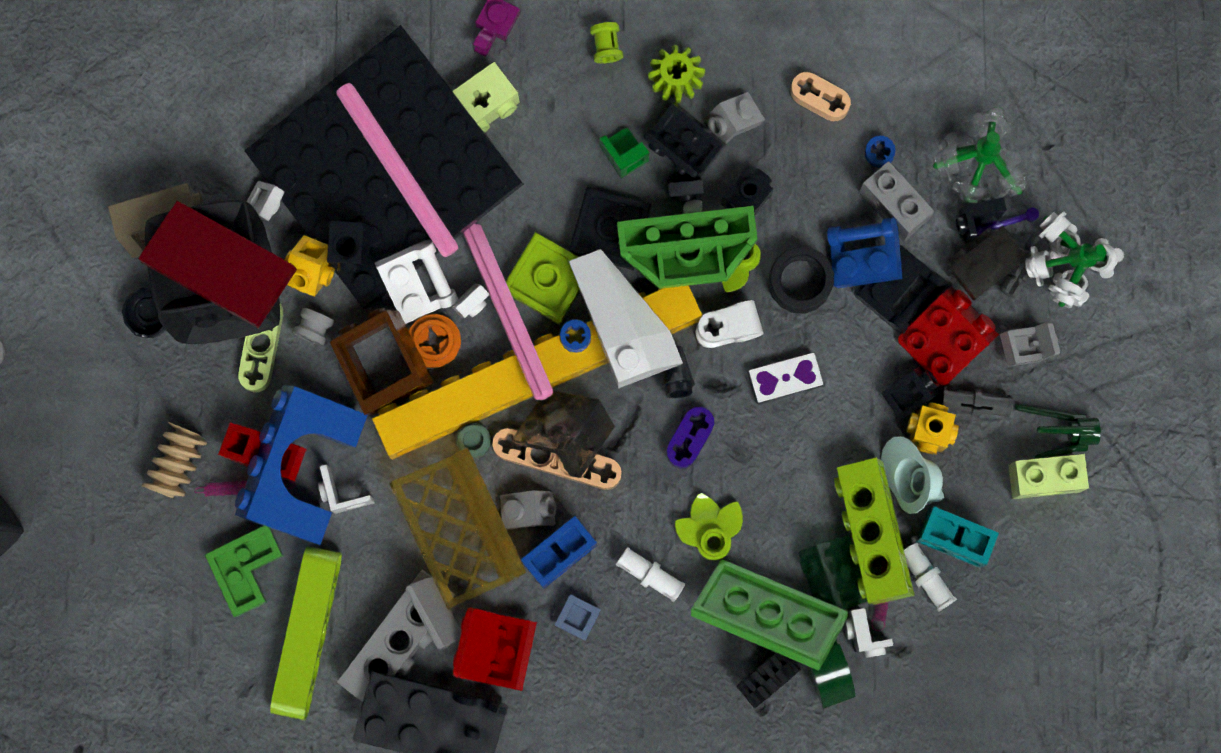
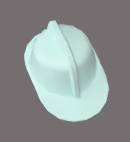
M903 436L890 439L882 450L881 461L884 463L889 487L902 510L909 514H914L924 509L925 505L941 501L944 498L942 492L943 476L938 465L923 458L910 439Z

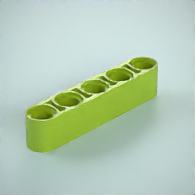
M307 546L304 551L270 706L271 714L306 720L339 576L342 560L341 552Z

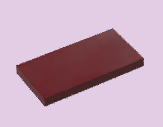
M176 201L138 258L142 264L258 329L297 270L295 265L179 201Z

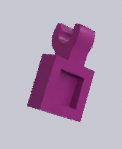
M487 0L475 22L476 28L481 29L473 43L476 46L474 52L486 57L496 37L506 41L520 15V8L503 0Z

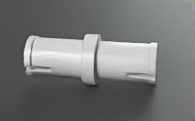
M917 542L904 550L907 565L917 579L915 584L918 588L922 586L938 612L957 600L939 576L941 573L939 568L932 566Z
M629 547L624 550L616 563V566L621 567L641 580L640 584L647 588L649 585L671 599L672 602H675L685 586L684 582L677 580L660 569L661 565L654 561L652 564Z

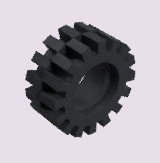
M775 652L736 687L753 708H756L787 683L789 679L801 670L802 666L797 661Z

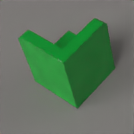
M628 128L621 130L609 139L606 135L599 138L600 148L621 179L649 162V151L643 142H637Z

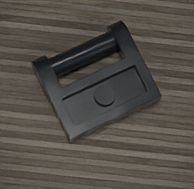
M900 245L903 279L866 284L856 298L895 331L904 334L910 326L909 323L937 291L941 292L947 282L938 273L929 269ZM920 277L926 282L925 285L899 315L895 314L890 309L912 283Z

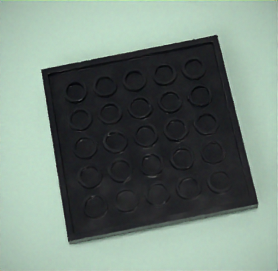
M401 25L244 150L267 182L285 192L281 198L282 202L310 238L328 245L330 221L363 222L371 226L369 267H358L357 273L337 271L338 266L331 264V267L335 268L336 274L363 309L370 307L388 292L375 262L422 241L431 240V238L337 96L336 91L347 83H351L355 87L454 239L524 185ZM354 239L344 243L343 254L345 256H350L354 253L356 249ZM422 259L412 262L415 270L424 264Z

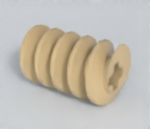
M168 422L176 431L164 432L163 436L170 442V445H158L157 449L165 456L153 457L152 462L159 467V470H148L147 475L154 482L142 483L141 486L170 498L174 496L184 497L186 492L178 485L190 484L191 479L184 474V471L196 470V466L189 459L201 458L202 454L194 447L195 445L206 446L207 441L195 432Z

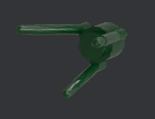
M1021 404L1015 406L1017 411L1073 421L1069 422L1067 426L1037 427L1038 433L1067 434L1069 442H1074V444L1037 454L1035 459L1088 451V445H1098L1100 442L1101 427L1098 418H1086V414H1071Z

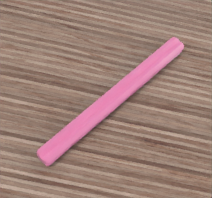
M351 83L340 87L336 91L337 96L440 254L448 257L458 250V244L355 87Z
M473 224L463 232L465 240L533 397L536 400H545L553 394L551 384L480 224Z

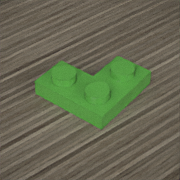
M262 526L205 554L233 617H238L267 603L253 571L284 556L269 527Z

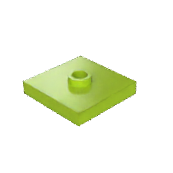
M535 232L506 280L513 299L560 325L580 292L569 261L579 257Z

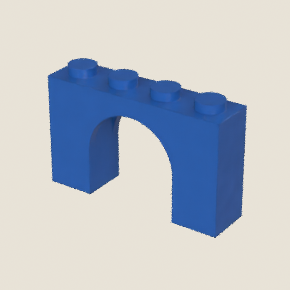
M283 385L281 390H278L273 397L271 407L274 410L270 421L265 423L261 430L259 451L249 462L247 469L249 478L246 486L239 491L236 497L235 507L237 510L235 516L321 545L332 512L300 501L287 491L281 478L282 457L293 441L307 434H316L345 446L356 447L368 415L296 386Z

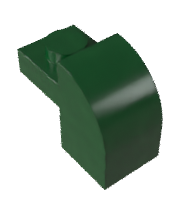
M835 640L820 670L809 667L810 679L823 709L856 697L854 683L840 644Z

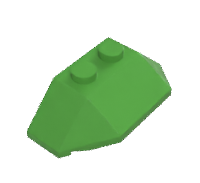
M753 206L617 222L621 257L659 289L728 281L757 242Z

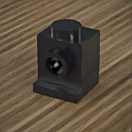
M747 168L722 196L721 205L726 209L753 206L755 215L773 193L774 188L770 186L771 178L760 169L752 172ZM751 186L756 190V193L752 196L746 195L744 188Z

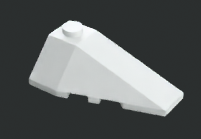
M601 249L569 261L618 388L683 364L670 330Z

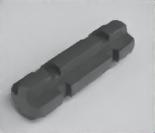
M1033 235L1029 238L1024 247L1026 250L1021 252L1008 274L1010 277H1007L1000 287V291L1008 297L1015 298L1018 296L1023 287L1022 283L1024 284L1029 277L1025 269L1026 258L1031 257V247L1036 246L1038 252L1044 251L1047 247V243L1040 237Z

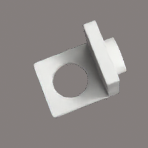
M327 464L320 466L323 482L318 483L323 503L329 502L330 510L333 513L337 514L375 503L374 498L370 495L340 503L331 468Z

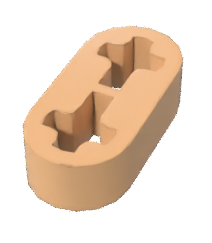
M802 72L793 79L790 93L793 100L799 105L830 121H839L848 114L851 100L848 93L843 89L810 72ZM806 82L811 83L812 92L819 96L811 92L806 93L805 96L801 95V88L798 84L804 86ZM822 97L829 101L839 98L841 100L840 106L844 109L837 108L835 112L829 110L830 103L822 99Z

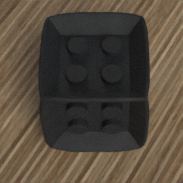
M227 200L190 207L272 253L266 228L250 203L240 200ZM170 211L158 214L146 221L145 247ZM148 267L150 288L158 312V318L166 331L179 343L206 344L245 337L270 330L280 323L279 298L258 329Z

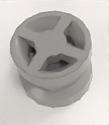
M302 308L300 313L302 319L300 324L294 327L292 333L308 342L324 346L326 341L324 335L326 330L332 327L334 320L311 309Z

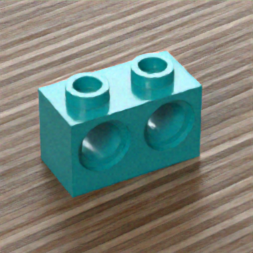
M934 506L927 511L916 542L981 568L988 564L999 533Z

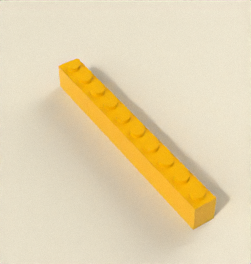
M689 286L663 288L650 295H646L645 292L638 293L670 330L671 334L698 323L702 317V313ZM592 320L586 323L590 329L591 341L587 349L582 352H569L561 344L560 335L553 337L552 333L534 341V348L552 388L608 363ZM570 329L566 333L570 336L569 339H566L570 344L574 341H577L579 344L584 341L582 334L585 333L581 329L576 332ZM508 351L503 355L504 360L491 365L490 361L475 366L471 369L473 374L460 379L459 375L442 381L440 383L441 388L429 393L428 389L416 392L409 397L410 402L398 407L396 403H393L378 410L379 416L372 418L388 456L393 460L458 431L467 424L478 422L533 397L514 351Z

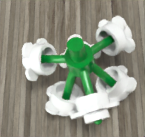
M1063 211L1058 216L1053 212L1050 216H1044V222L1039 226L1044 230L1039 236L1041 238L1045 236L1046 240L1049 241L1050 251L1038 252L1037 247L1032 246L1031 257L1026 258L1025 269L1030 278H1036L1037 285L1040 287L1044 285L1043 279L1053 276V266L1070 263L1074 270H1067L1063 274H1055L1053 282L1056 285H1050L1048 289L1051 290L1050 294L1054 296L1052 300L1059 304L1060 307L1072 308L1073 305L1081 307L1089 298V294L1085 291L1088 286V280L1083 275L1086 268L1099 271L1102 278H1110L1114 274L1113 269L1116 264L1123 260L1124 253L1120 248L1110 246L1108 240L1104 238L1097 239L1094 246L1089 243L1080 245V238L1076 234L1077 228L1064 217L1066 213Z

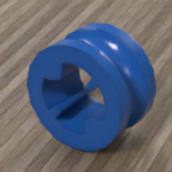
M875 136L870 139L865 149V158L868 163L877 168H881L888 161L891 163L896 152L893 141L885 136ZM877 144H883L884 150L889 151L890 155H884V160H877L876 154L871 153V148L876 149Z
M576 319L565 323L560 332L561 344L566 350L573 353L582 352L587 349L591 341V333L587 324ZM570 329L575 332L581 329L585 333L582 334L584 341L580 344L577 341L570 344L566 340L570 336L566 333Z

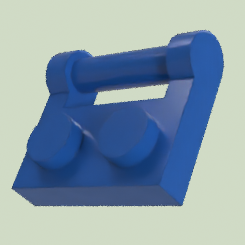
M894 217L885 218L882 220V223L842 229L840 226L828 228L827 237L831 246L834 287L839 289L903 279L898 224ZM880 236L885 237V245L845 251L844 242Z

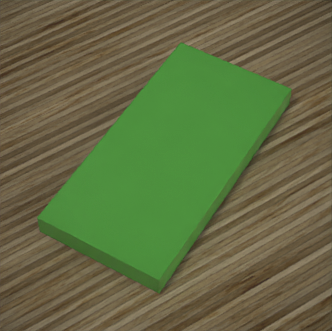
M721 559L691 609V616L819 671L847 619L848 611Z

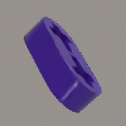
M694 407L684 416L666 451L667 459L674 467L680 469L687 468L698 457L714 426V417L708 409ZM700 414L706 417L704 423L708 425V428L706 430L700 428L695 437L690 435L693 423L689 419L691 417L698 418ZM686 439L690 440L691 444L688 447V453L691 457L689 459L683 457L681 461H677L675 459L676 452L672 449L674 446L680 448Z

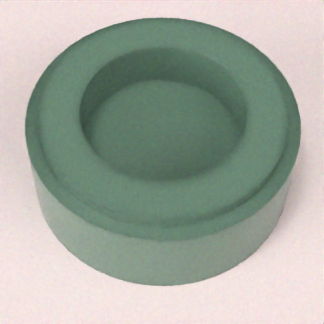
M470 423L459 430L456 443L464 456L480 458L490 449L491 437L484 426Z

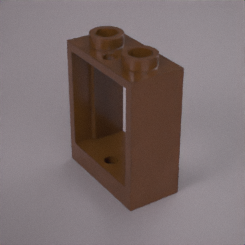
M384 307L369 313L366 316L368 319L366 322L358 326L355 323L338 331L339 337L330 341L364 415H378L377 411L393 403L398 404L414 393L434 384L400 312L386 310ZM389 326L412 374L376 393L353 346Z

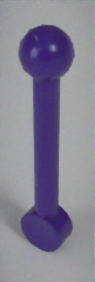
M1032 207L1025 214L991 225H975L977 231L976 238H981L986 232L1024 220L1034 222L1039 217V211Z

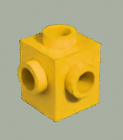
M303 235L285 257V260L295 265L297 269L287 286L314 297L323 285L329 286L334 276L335 268L331 267V263L327 262V244Z
M928 403V407L922 405L916 413H911L906 432L911 433L910 440L917 446L919 451L937 455V451L943 452L948 448V444L954 445L959 425L954 424L956 414L948 413V407L937 403ZM929 423L940 424V432H932L929 428Z

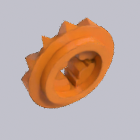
M429 314L416 320L409 329V333L427 368H443L446 364L455 360L461 348V335L458 327L451 319L440 314ZM430 328H432L433 333L437 337H448L439 343L440 349L438 350L440 354H436V351L431 346L426 347L424 345L425 342L430 340Z

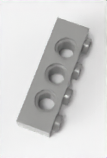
M421 570L411 584L425 578H432L453 614L458 606L454 602L458 596L424 570ZM406 591L337 681L339 685L362 702L371 674V665L377 659L385 660L388 664V675L396 677L400 675L404 678L416 662L412 657L419 647L425 650L433 640L424 623H418L413 618V609L415 607ZM399 631H405L410 638L408 647L402 651H397L392 645V637Z

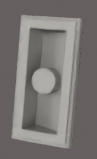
M425 578L408 585L405 590L436 647L444 650L460 641L461 629L432 578Z

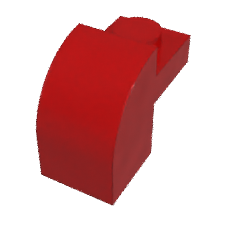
M230 422L218 455L248 467L252 457L257 455L259 451L261 432ZM292 443L288 446L281 461L280 471L282 478L291 481L296 480L307 449Z

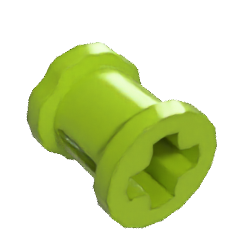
M604 22L590 27V34L594 36L596 47L594 62L606 64L617 62L623 58V51L619 50L617 33L620 30L617 23Z

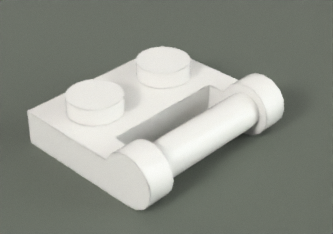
M432 240L422 241L375 262L396 310L400 312L405 324L440 308H448L459 300L455 290L450 289L434 254L436 248ZM417 259L423 260L438 294L428 298L412 263Z

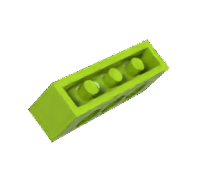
M876 457L837 467L839 477L834 478V483L839 498H844L846 510L842 511V518L846 530L852 532L854 544L850 545V553L854 564H859L862 577L858 578L857 582L861 597L863 599L867 598L868 603L877 605L914 596L883 461ZM864 490H870L872 494L870 504L866 507H859L857 503L858 495ZM872 523H877L880 528L879 536L873 541H867L865 537L866 528ZM885 557L888 562L887 570L881 575H876L873 571V563L877 558Z

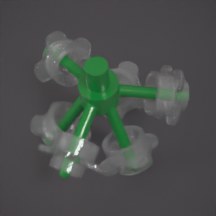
M993 106L987 112H977L973 115V123L978 125V133L982 137L977 144H974L969 136L957 137L955 133H948L944 138L946 143L945 149H942L941 144L937 145L939 154L933 156L935 160L933 167L938 170L939 175L946 173L949 182L952 181L951 175L960 173V168H969L974 158L979 162L975 174H965L961 182H953L952 189L959 192V197L967 203L991 199V193L986 191L988 182L981 177L982 173L987 177L994 176L1000 178L996 181L1001 191L998 194L1000 198L1006 194L1010 197L1017 194L1020 195L1022 190L1027 187L1025 181L1030 174L1028 171L1022 173L1019 167H1017L1022 163L1021 155L1017 152L1011 153L1009 150L1001 147L999 143L1004 133H1010L1013 126L1010 121L1006 120L1002 107Z

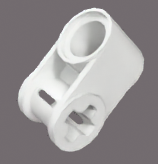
M753 300L740 302L727 308L704 314L700 318L695 331L698 343L706 348H715L734 342H744L764 334ZM708 324H711L713 329L719 328L716 336H713L711 332H705Z

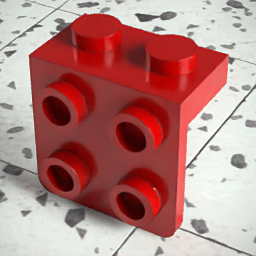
M952 286L942 293L907 328L906 332L902 333L898 338L899 344L925 370H929L936 377L939 385L942 386L947 385L1000 335L995 330L996 326L993 321L984 314L980 315L971 306L970 298L963 291L955 290Z
M469 607L461 622V637L458 650L453 658L454 677L522 691L537 622Z

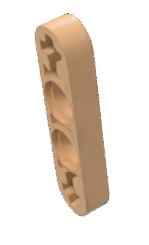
M508 428L500 430L493 438L492 446L494 452L505 461L603 490L613 489L621 480L622 471L620 465L615 460ZM508 436H513L515 444L524 446V439L529 440L530 443L525 451V460L518 458L521 455V451L516 449H510L508 454L503 453V447L499 445V441L506 440ZM545 445L550 449L551 456L546 463L538 464L532 460L531 451L535 446ZM569 455H578L582 458L583 468L578 473L572 474L564 469V460ZM589 459L596 460L593 467L602 470L606 465L612 466V473L616 474L615 479L609 478L607 483L601 482V476L591 472V479L584 478L589 468Z

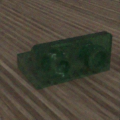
M849 535L799 551L801 569L806 575L812 597L841 609H847L867 602V598L863 599L859 592L857 579L862 576L859 564L855 565L851 557L850 545L852 543Z

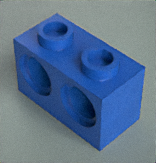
M574 516L523 557L521 561L542 588L545 589L597 546V542L577 517Z

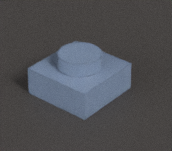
M570 594L555 626L586 641L601 609Z

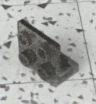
M553 390L551 396L537 402L514 435L513 440L516 445L556 453L568 474L581 478L615 426L599 399Z

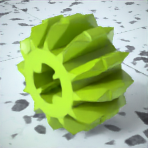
M673 45L670 55L666 50L661 49L659 51L660 59H652L650 62V66L654 70L648 73V79L655 81L652 85L653 92L664 90L662 95L664 101H667L672 94L675 95L676 103H681L683 93L687 98L692 99L694 98L693 89H702L703 82L699 78L705 76V69L698 67L701 63L700 56L689 58L691 54L689 47L685 48L681 54L678 53V46ZM673 70H680V79L673 78Z

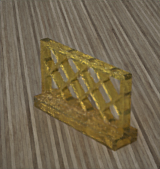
M468 448L389 483L447 609L499 586L511 583L526 573ZM448 468L453 478L450 490L432 483L436 471ZM429 475L427 481L421 479L422 477ZM413 482L425 487L420 502L417 503L406 498L401 486ZM456 487H457V489H458V491H459L460 494L455 493ZM429 489L447 496L442 512L424 505ZM452 499L465 504L468 512L464 521L447 515ZM412 508L417 509L415 515L412 511ZM421 511L439 518L434 534L421 530L418 524ZM470 519H472L474 525L469 523ZM444 521L462 527L457 543L439 537ZM466 530L479 534L482 540L479 553L461 546ZM426 539L431 540L430 546L428 545ZM436 543L454 550L448 566L435 560L432 553ZM485 549H486V551H487L489 557L486 556V555H484ZM459 552L476 558L471 575L453 568ZM481 561L493 565L499 578L492 582L477 578L476 575ZM440 570L446 572L444 577ZM451 574L469 581L465 593L456 598L452 597L447 586ZM474 583L480 585V587L471 590Z

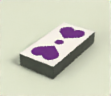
M814 353L748 371L757 404L816 389L824 385Z

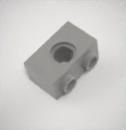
M889 161L862 184L859 191L883 219L895 218L898 224L899 237L903 241L924 225L934 212Z

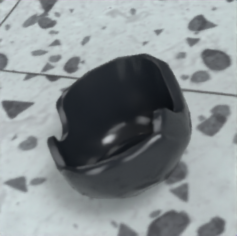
M141 287L134 290L125 299L122 308L124 324L135 336L143 338L160 336L166 329L158 318L151 288Z

